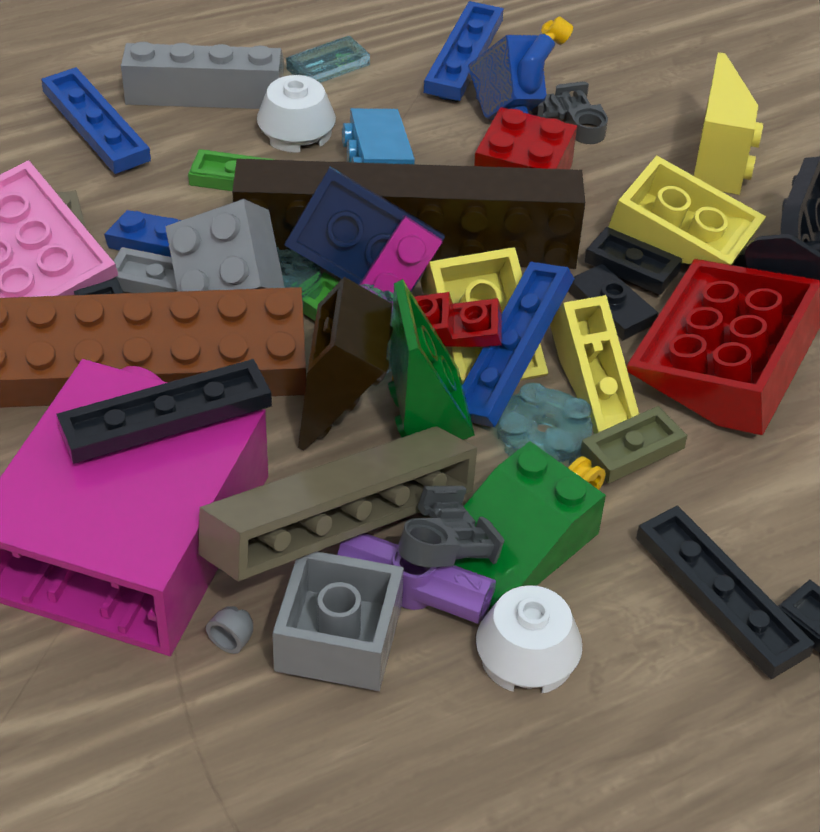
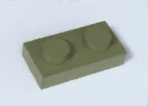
M656 406L583 439L580 453L591 461L592 467L600 466L605 470V481L609 484L684 449L688 435L659 406Z

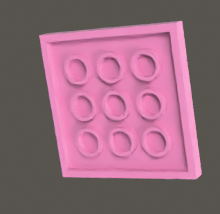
M29 160L0 174V298L74 295L76 290L99 284L118 276L114 261Z

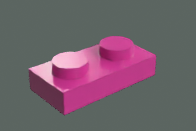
M404 215L359 285L392 303L393 310L394 283L403 279L411 291L442 244V239Z

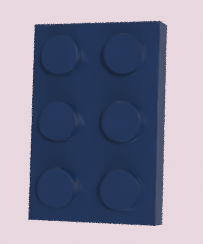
M329 166L284 245L339 278L343 279V277H346L359 285L404 215L441 238L442 241L445 235Z

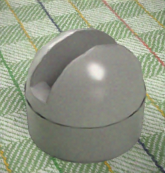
M227 606L218 611L207 623L206 632L217 647L225 652L236 654L250 640L253 633V620L246 610H238L235 606Z

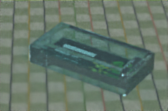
M351 36L337 39L286 58V69L292 75L311 77L320 83L370 65V53Z

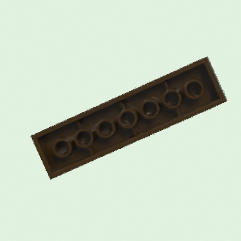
M236 159L232 190L233 202L245 199L269 210L279 260L310 261L284 244L329 166L443 233L445 238L431 261L515 247L520 267L527 268L530 262L563 266L569 269H576L586 203L582 170Z

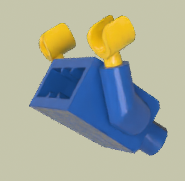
M559 16L554 21L550 20L543 24L541 29L543 34L506 35L468 64L476 90V99L488 120L495 118L500 107L518 109L529 114L530 110L545 101L547 95L544 76L545 60L554 49L555 42L562 45L568 40L573 31L572 24Z

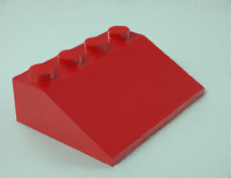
M694 259L628 362L627 371L717 426L763 435L820 329V280Z

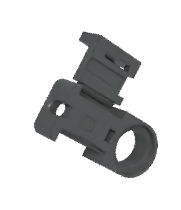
M587 82L559 84L556 86L555 95L554 93L547 94L545 101L531 110L533 115L544 118L558 116L559 119H564L566 114V123L577 125L576 141L580 143L597 144L603 141L606 136L608 117L601 104L591 105L588 101L589 84ZM574 91L573 97H571L569 92ZM583 124L594 125L597 127H586L583 126Z
M463 485L424 486L417 508L423 515H429L431 518H414L406 521L397 550L406 561L421 567L454 566L455 560L462 558H489L493 564H496L505 540L492 523L484 517L478 518L475 527L476 521L462 505L467 491Z

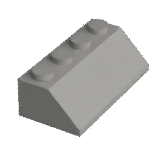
M149 42L126 43L121 63L125 105L260 109L268 86L276 79L283 77L284 56L282 49L269 48L262 45L230 47L225 44L198 46L187 43H177L174 45L151 44Z

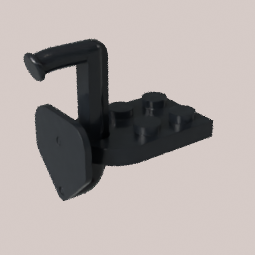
M820 156L804 158L798 175H794L792 189L788 198H785L782 204L781 234L754 238L743 249L732 265L820 280Z

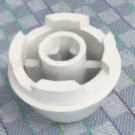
M289 75L273 81L267 88L257 114V123L261 128V132H264L270 138V145L278 150L295 153L300 152V146L310 145L317 142L319 147L323 146L330 139L332 128L336 121L334 110L322 84L311 77L303 75Z
M520 586L506 592L483 618L476 633L477 651L485 672L499 686L513 692L514 686L527 689L542 687V693L558 688L569 678L582 655V638L568 604L557 593L540 586Z

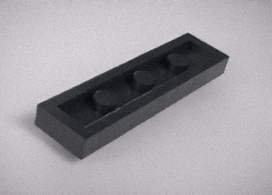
M251 359L57 413L56 415L60 432L74 464L272 407V394L255 360Z
M678 505L639 525L636 539L770 679L775 678L811 656L815 643Z

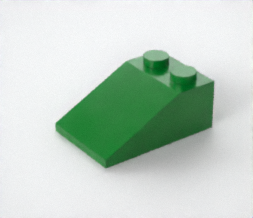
M402 279L394 283L393 333L390 345V366L393 381L388 382L391 397L395 405L400 409V414L395 416L397 429L401 437L435 426L462 440L475 436L459 368Z
M529 441L499 464L464 505V508L476 521L475 527L478 518L484 517L492 523L505 541L497 563L493 564L489 558L456 559L454 565L496 580L495 592L489 606L490 610L500 597L509 590L520 586H537L597 536L600 530L606 495Z

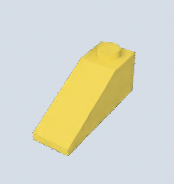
M607 296L563 302L556 312L550 327L560 364L596 434L638 415L639 411Z

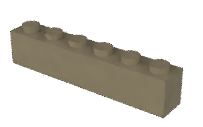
M435 426L199 507V555L239 582L420 512L417 507L424 486L463 485L467 489L466 494L473 492L477 447Z

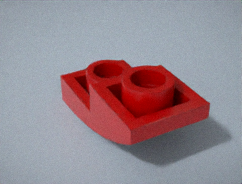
M449 292L414 296L444 346L488 347L501 345L502 309L498 298L453 304Z

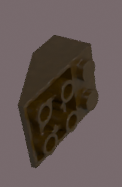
M343 277L317 307L298 448L303 451L318 437H325L331 430L334 421L344 411H352L361 395L371 385L377 386L384 379L389 369V360L386 358L388 342L393 333V326L390 325L392 303L346 277Z

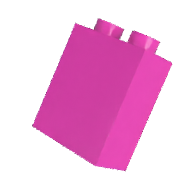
M82 359L0 477V603L171 657L218 570L215 565L199 555V507L265 484L268 478L266 410L261 409L73 464L58 426L57 413L168 383L162 381L153 372L142 367L127 366L118 369Z

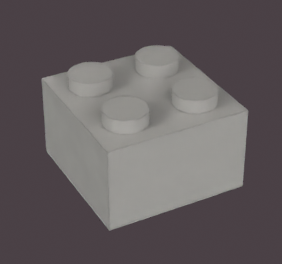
M242 199L165 226L178 291L285 288L268 209Z
M318 551L296 559L272 633L274 671L380 691L402 607L404 567Z

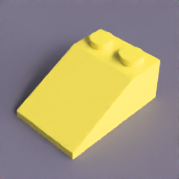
M718 52L694 176L721 192L740 195L743 179L751 180L756 156L749 155L751 147L759 148L763 123L756 122L758 104L725 53Z
M656 155L618 200L608 227L682 258V263L691 264L694 259L732 265L763 224L766 216Z
M512 247L429 261L420 282L424 295L449 292L453 304L498 298L503 312L523 275L516 249ZM541 343L520 381L548 375ZM445 346L459 368L463 385L483 347Z

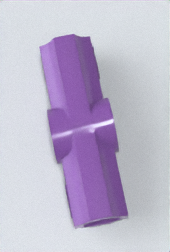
M367 533L340 542L337 555L404 567L403 608L417 610L431 606L477 624L483 620L489 610L495 592L496 580L455 565L449 567H421L414 565L401 557L397 550V544Z

